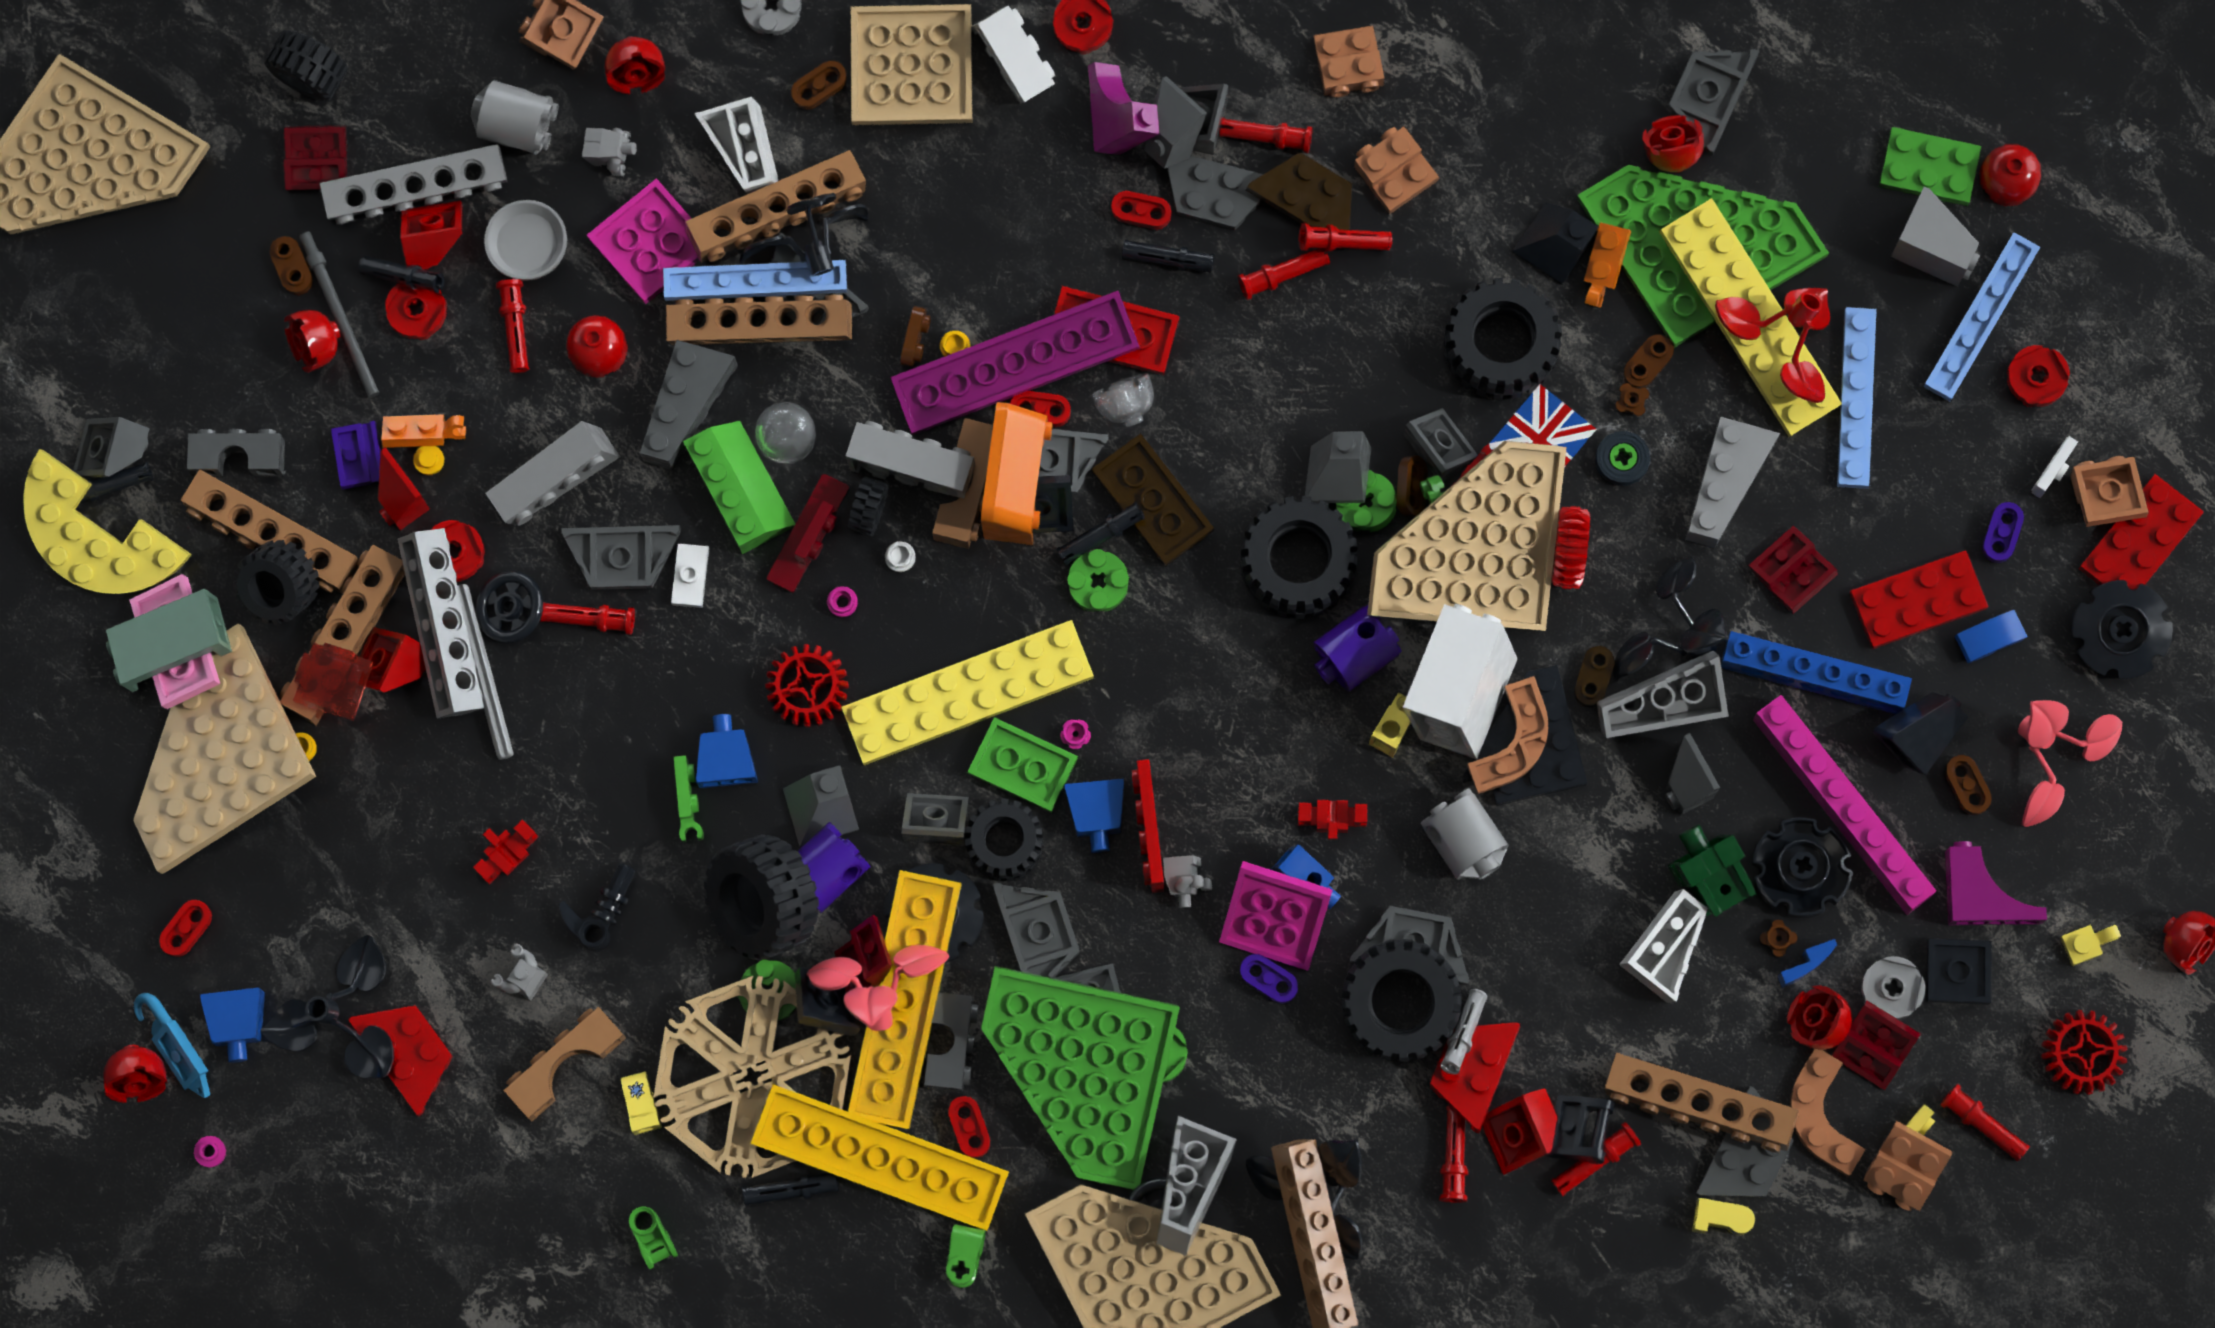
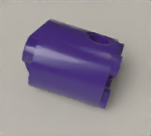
M1368 605L1366 607L1362 606L1313 642L1315 651L1321 659L1314 664L1319 675L1327 684L1336 680L1347 692H1351L1399 657V653L1402 652L1397 644L1399 638L1390 626L1383 627L1379 622L1381 616L1368 615Z
M828 822L798 850L799 854L803 857L801 859L804 865H808L811 871L809 873L811 880L815 881L817 887L815 895L819 898V906L816 911L820 914L871 867L858 854L859 850L849 839L844 840L840 837L841 833L831 822Z

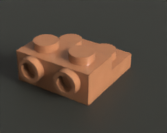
M534 0L532 6L536 8V11L532 18L526 16L518 30V32L523 34L519 41L544 56L549 55L574 70L600 25L603 16L576 0Z
M1373 26L1314 35L1324 96L1343 97L1348 95L1350 91L1356 90L1373 92L1384 85V73Z
M1395 127L1387 130L1381 136L1382 142L1375 147L1368 144L1356 154L1358 158L1355 160L1354 168L1389 214L1439 180V176L1421 154L1422 149L1405 127L1399 130Z
M2115 456L2105 462L2098 463L2084 461L2073 467L2070 477L2077 504L2081 505L2086 527L2147 517L2148 508L2134 457L2124 458L2123 456Z
M1896 1121L1867 1169L1863 1180L1868 1182L1867 1186L1872 1192L1878 1195H1883L1886 1192L1895 1197L1896 1204L1908 1211L1914 1208L1920 1211L1949 1161L1952 1151Z

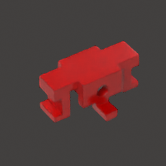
M1317 800V807H1311V803H1299L1298 826H1317V832H1327L1328 839H1338V833H1348V827L1367 826V804H1355L1354 808L1348 807V800Z
M523 819L514 827L516 833L512 836L505 830L498 837L490 828L483 834L491 843L484 850L489 859L486 862L481 859L473 868L489 885L502 872L508 876L530 855L526 849L538 838V835Z

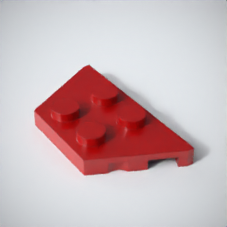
M414 1005L349 1018L348 1020L359 1035L370 1025L380 1027L389 1034L394 1046V1062L388 1076L416 1115L421 1116L425 1111V1106L433 1091L435 1092L440 1082V1077L450 1064L453 1055L419 1008Z
M1520 1023L1476 1026L1471 1038L1473 1045L1470 1052L1465 1054L1458 1074H1449L1441 1068V1062L1448 1049L1446 1041L1431 1079L1430 1088L1440 1098L1445 1099L1449 1107L1457 1115L1460 1114L1471 1125V1129L1475 1133H1480L1520 1030Z

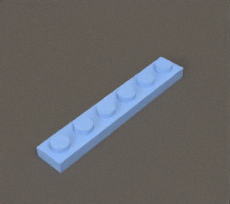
M2016 233L2012 234L1930 374L1924 388L1949 402L1952 400L2040 249L2038 245Z
M846 260L832 261L834 270L815 277L811 276L807 262L663 268L665 301L679 299L847 293Z
M1846 307L1844 310L1841 379L1842 405H1840L1837 487L1868 489L1876 309Z

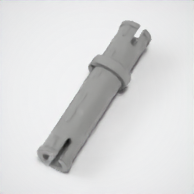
M1469 990L1455 1031L1447 1040L1448 1049L1441 1062V1068L1449 1074H1458L1460 1072L1465 1054L1470 1052L1473 1045L1471 1038L1488 997L1482 990Z

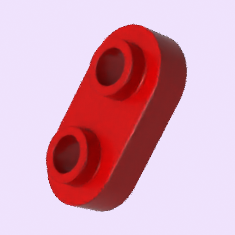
M1122 191L1115 195L1112 200V213L1119 222L1158 230L1166 227L1171 220V207L1163 198L1132 191ZM1124 205H1130L1132 211L1125 213L1121 208ZM1158 211L1162 216L1159 219H1153L1151 213Z
M1027 391L1013 396L1010 404L1019 407L1023 404L1030 405L1032 411L1047 415L1048 422H1053V427L1064 425L1071 416L1069 401L1057 394ZM1053 408H1059L1062 412L1059 416L1055 417L1050 414V411Z
M190 900L183 904L160 935L159 942L162 950L173 957H181L187 954L212 921L210 908L200 900ZM195 912H201L202 914L198 922L192 921V915ZM175 937H182V944L174 947L172 944Z
M957 1097L951 1102L948 1114L960 1149L968 1157H982L988 1152L991 1141L980 1108L971 1097ZM962 1108H968L971 1112L970 1116L966 1119L959 1116V1111ZM973 1137H978L981 1140V1144L977 1148L969 1146V1141Z

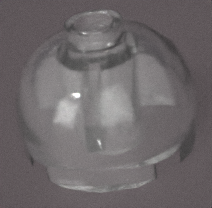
M1145 373L1143 376L1142 374H1137L1110 384L1109 391L1104 392L1101 388L1092 393L1099 413L1107 421L1113 423L1125 422L1127 427L1144 421L1142 415L1152 407L1155 394L1149 373Z
M791 402L774 403L767 407L758 417L755 428L756 443L762 454L772 462L796 463L805 458L813 449L816 430L814 421L809 413L798 404Z

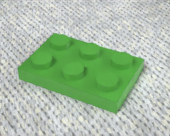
M1892 127L1879 187L1920 196L1923 187H1927L1941 201L1968 206L1981 146Z
M994 717L967 773L1052 813L1078 760V756Z

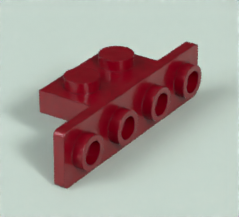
M822 474L767 576L769 582L791 593L795 592L811 560H816L823 547L821 541L826 532L830 533L837 521L835 515L849 491L847 484Z

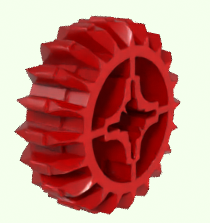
M1570 506L1562 507L1559 510L1551 581L1554 586L1561 587L1562 589H1579L1583 583L1590 530V514L1587 509Z
M808 644L803 646L804 653H799L797 647L793 646L791 648L793 656L789 657L786 652H782L780 655L784 662L780 663L776 660L772 662L773 667L778 671L767 672V677L774 680V682L766 683L765 688L768 691H775L770 693L767 699L769 702H776L772 707L775 713L784 709L781 715L782 720L786 721L793 715L792 723L794 726H798L801 718H804L805 727L811 726L812 718H815L818 725H822L821 716L823 714L829 720L834 718L830 711L831 708L841 711L842 706L836 700H847V694L840 691L849 688L848 681L840 680L847 676V672L845 669L837 670L842 664L841 660L835 659L831 661L833 653L830 650L821 656V646L817 645L813 653H810ZM805 663L817 664L826 669L828 673L825 675L822 673L812 674L807 671ZM796 667V679L792 683L787 684V688L782 689L784 678L791 669ZM802 673L805 674L810 684L815 683V685H811L812 698L809 697L804 687L799 688V686H803ZM832 682L830 694L818 705V692L826 688V684ZM785 698H804L807 700L810 708L796 707Z
M2078 1010L2075 1013V1020L2070 1013H2066L2063 1016L2065 1024L2057 1019L2053 1022L2056 1030L2048 1029L2045 1033L2053 1041L2044 1040L2041 1045L2046 1049H2050V1052L2043 1053L2041 1058L2043 1060L2051 1059L2052 1062L2044 1069L2046 1072L2055 1069L2057 1074L2051 1080L2056 1082L2063 1078L2064 1082L2061 1086L2063 1090L2068 1089L2071 1084H2074L2073 1093L2076 1095L2081 1092L2082 1086H2084L2086 1095L2093 1094V1085L2097 1091L2103 1092L2105 1090L2104 1082L2110 1086L2116 1083L2112 1074L2115 1076L2123 1074L2122 1069L2116 1064L2124 1065L2127 1063L2125 1057L2118 1055V1053L2127 1051V1046H2118L2117 1042L2124 1038V1035L2122 1033L2116 1036L2113 1035L2112 1031L2117 1028V1025L2112 1023L2106 1027L2104 1024L2107 1021V1016L2102 1015L2098 1021H2095V1011H2090L2085 1019L2083 1011ZM2076 1029L2077 1035L2075 1036L2074 1046L2060 1050L2064 1035L2068 1031ZM2086 1029L2097 1033L2104 1040L2105 1044L2094 1043ZM2086 1046V1049L2095 1053L2089 1055L2085 1060L2083 1056L2080 1057L2078 1053L2074 1052ZM2108 1055L2107 1065L2103 1072L2092 1077L2095 1058ZM2062 1059L2074 1062L2082 1076L2071 1072L2065 1066Z

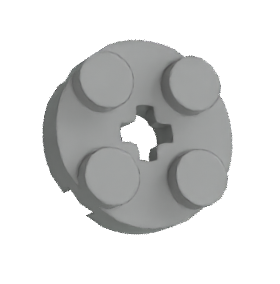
M741 0L744 19L757 33L784 34L797 24L800 17L801 0H777L779 2L777 3L778 9L776 11L772 9L766 11L764 9L767 0Z
M1897 956L1883 958L1876 961L1863 976L1861 994L1864 1004L1868 1000L1897 1019L1906 1018L1921 1005L1924 999V979L1911 961ZM1892 980L1897 981V987L1901 988V993H1895L1894 997L1888 995L1889 991L1885 989V984H1890Z

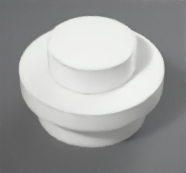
M906 542L892 543L885 552L886 564L895 572H905L915 563V551Z

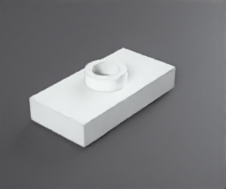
M2070 436L2066 437L2032 488V494L2041 499L2054 478L2058 481L2061 480L2069 468L2065 461L2078 441Z
M678 544L671 599L673 606L703 608L709 556L708 546Z

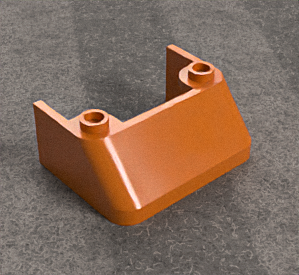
M997 402L981 511L984 539L1033 545L1032 532L1033 529H1039L1041 514L1040 511H1035V499L1042 447L1045 440H1051L1053 422H1048L1047 415L1010 403Z

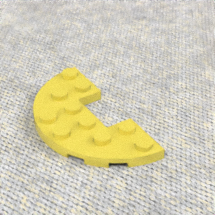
M39 449L29 468L25 482V520L36 549L47 564L63 578L77 586L95 592L107 594L131 593L145 590L168 579L192 555L142 519L138 520L123 543L75 510L92 484L43 449Z

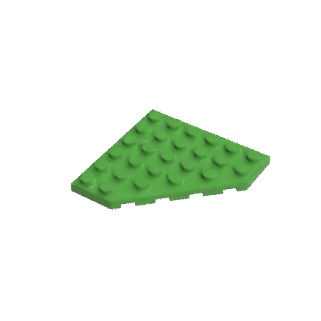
M1627 165L1577 195L1580 205L1592 223L1598 227L1600 222L1631 230L1621 267L1665 335L1673 343L1674 348L1712 326L1716 321L1659 231L1709 199H1713L1770 290L1829 255L1828 250L1798 205L1789 201L1780 202L1767 199L1763 195L1724 189V186L1711 183L1693 182L1672 174L1641 170V167Z
M994 966L981 1029L1040 1118L1056 1146L1069 1163L1076 1177L1133 1190L1140 1185L1180 1009L1179 1005Z

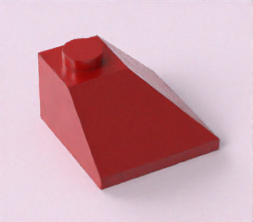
M461 201L403 210L401 213L400 238L407 266L418 265L423 270L438 265L462 234Z
M385 447L380 452L378 501L383 509L379 513L389 526L395 523L401 531L430 510V508Z
M373 627L347 682L385 693L421 678L426 667L420 642L405 634Z
M1545 1088L1521 1095L1491 1110L1485 1117L1482 1126L1503 1175L1550 1153L1552 1150L1558 1117Z

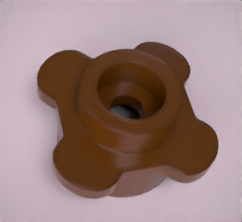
M1629 383L1622 384L1619 389L1621 393L1620 400L1615 405L1616 409L1619 412L1634 414L1637 417L1642 416L1645 413L1644 403L1649 397V391L1644 387L1640 389L1634 388ZM1633 397L1635 398V402H1630L1629 399Z
M1774 920L1772 927L1760 935V942L1763 945H1768L1776 957L1784 956L1786 949L1790 945L1795 944L1798 939L1797 934L1791 932L1782 920ZM1776 936H1781V941H1777Z

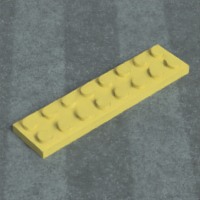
M1712 198L1659 231L1788 437L1842 405L1805 344H1803L1799 354V363L1803 361L1810 362L1820 372L1825 386L1824 401L1822 403H1814L1804 400L1789 392L1783 385L1780 370L1784 364L1792 363V356L1800 338L1786 315L1770 325L1760 328L1761 335L1756 340L1738 338L1731 334L1721 323L1716 312L1715 303L1717 300H1723L1728 297H1739L1751 302L1760 313V321L1767 320L1782 311V308Z
M1070 620L842 706V710L863 765H867L1094 679V675L1074 624Z

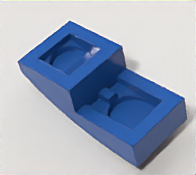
M2015 610L1996 616L1955 635V639L1967 663L1992 655L1996 651L2021 642L2028 637Z
M1833 939L1806 949L1802 953L1805 961L1804 964L1782 971L1777 976L1781 987L1791 985L1815 970L1837 946L1836 940Z

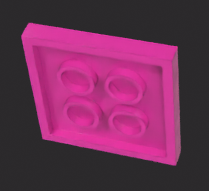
M657 178L587 234L590 242L645 305L664 290L663 268L692 267L699 261L686 234L685 221L692 218Z
M1243 861L1219 942L1308 971L1333 890Z

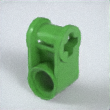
M643 1206L633 1210L629 1217V1224L648 1268H654L655 1263L669 1256H678L676 1248L657 1213ZM642 1213H649L653 1219L651 1227L647 1230H640L636 1225V1219ZM664 1246V1248H662V1249H660V1250H658V1251L652 1253L653 1251H655V1250H657V1249H659V1248H661V1247Z
M954 1224L946 1267L947 1276L954 1286L966 1288L975 1281L979 1259L984 1247L985 1230ZM961 1265H965L969 1274H963L962 1279H958L953 1271L959 1270Z

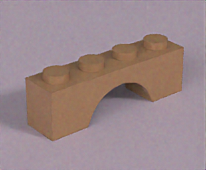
M964 418L957 447L971 453L970 456L974 457L976 465L973 471V480L964 499L959 498L951 503L940 504L932 532L935 541L969 549L971 541L976 542L978 539L981 524L977 523L979 512L982 511L992 438L991 424Z
M599 1007L594 1011L592 1008L585 1011L578 1018L579 1024L571 1031L566 1029L554 1039L555 1045L548 1052L545 1050L540 1051L531 1059V1067L524 1073L518 1071L506 1082L508 1087L504 1091L531 1121H534L556 1101L552 1082L557 1068L564 1060L577 1054H591L604 1059L626 1039Z

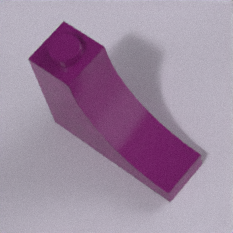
M1098 62L1088 65L1094 152L1121 155L1159 134L1157 105L1133 102L1130 99L1122 82L1119 65Z
M1960 841L1954 842L1953 847H1949L1945 851L1948 926L2042 925L2047 920L2046 907H2036L2021 903L2007 895L1995 884L1985 867L1981 846H1972V842Z

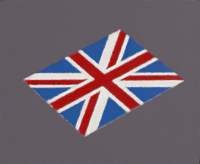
M1539 384L1536 390L1533 391L1489 443V446L1493 451L1503 441L1567 447L1566 466L1597 429Z

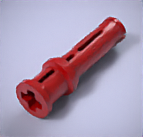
M1226 118L1221 120L1222 127L1227 128H1220V137L1276 144V147L1281 150L1289 147L1302 149L1304 153H1309L1313 131L1311 126L1303 129L1290 127L1287 123H1279L1278 126Z
M1302 223L1299 230V247L1301 250L1324 248L1328 252H1332L1336 248L1390 251L1392 247V234L1390 231L1337 229L1334 225L1310 227L1308 223Z
M1318 248L1271 267V265L1265 264L1261 266V270L1248 275L1240 274L1237 277L1241 291L1247 301L1252 299V295L1267 289L1273 291L1278 287V283L1324 265H1329L1328 253L1325 254L1324 248Z
M507 279L496 283V289L500 290L501 298L499 314L505 319L511 373L529 371L523 325V315H525L526 306L522 303L521 288L523 287V281L520 279ZM515 332H516V338H517L518 353H517V349H516Z
M543 602V612L540 620L541 622L597 627V630H600V632H606L607 630L625 631L626 635H632L635 624V609L633 607H629L627 610L609 608V605L600 606L598 609Z
M1958 1083L1940 1103L1941 1107H1948L1962 1119L1961 1123L1969 1126L1972 1124L2013 1157L2016 1162L2029 1149L2030 1146L2024 1143L1984 1111L1981 1101H1974L1961 1090V1085Z
M1447 1106L1446 1161L1440 1170V1174L1443 1175V1194L1440 1195L1439 1201L1465 1203L1468 1199V1196L1465 1195V1176H1468V1169L1464 1165L1466 1120L1460 1114L1457 1115L1449 1106Z
M1626 1122L1621 1124V1129L1607 1139L1605 1138L1603 1147L1605 1159L1603 1164H1593L1588 1161L1579 1160L1551 1180L1562 1196L1608 1162H1618L1620 1160L1619 1156L1633 1146L1639 1147L1641 1145L1640 1140Z

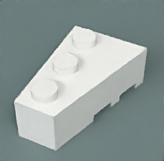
M1008 5L973 25L971 29L975 35L980 34L987 46L985 51L990 58L993 56L1001 70V75L1018 101L1024 103L1054 85L1055 83L1052 78L1055 76V73L1047 61L1042 62L1038 56L1037 51L1040 49L1031 34L1027 36L1021 26L1024 24V21L1016 9L1011 10Z
M752 97L695 113L747 194L779 181L761 107Z
M1684 889L1675 891L1619 965L1667 1003L1677 1002L1679 989L1684 974L1687 972L1688 962L1693 948L1696 946L1708 908Z

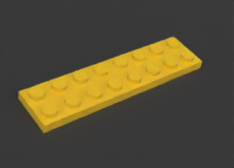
M902 870L899 871L885 937V944L892 967L879 986L891 988L894 971L898 968L894 964L893 958L900 950L912 945H928L945 952L948 951L962 883ZM945 962L930 973L918 977H908L903 972L899 976L896 989L897 1002L891 1008L892 1026L882 1031H874L866 1026L848 1112L877 1123L910 1129Z
M774 1084L771 1087L751 1144L985 1231L989 1228L1009 1171Z

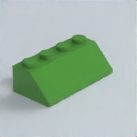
M740 421L709 427L683 441L692 462L742 554L794 528L795 522Z

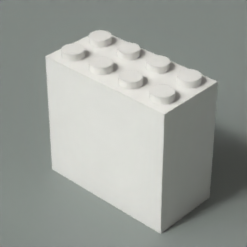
M1444 604L1404 702L1403 709L1420 740L1477 760L1504 694V687L1508 684L1516 664L1517 656L1503 624L1500 623V619L1489 614H1483V617L1471 613V609L1460 604H1454V607Z

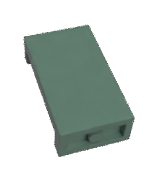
M206 589L199 590L106 630L109 640L106 642L108 653L114 659L116 667L113 670L115 680L120 686L127 688L131 692L139 690L138 682L212 651L220 656L232 652L218 598Z

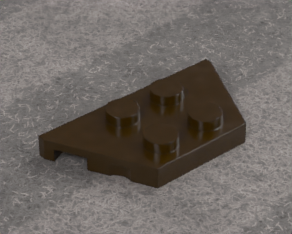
M1301 152L1250 182L1245 191L1301 225L1302 223H1308L1310 227L1334 225L1337 229L1350 230L1352 183Z

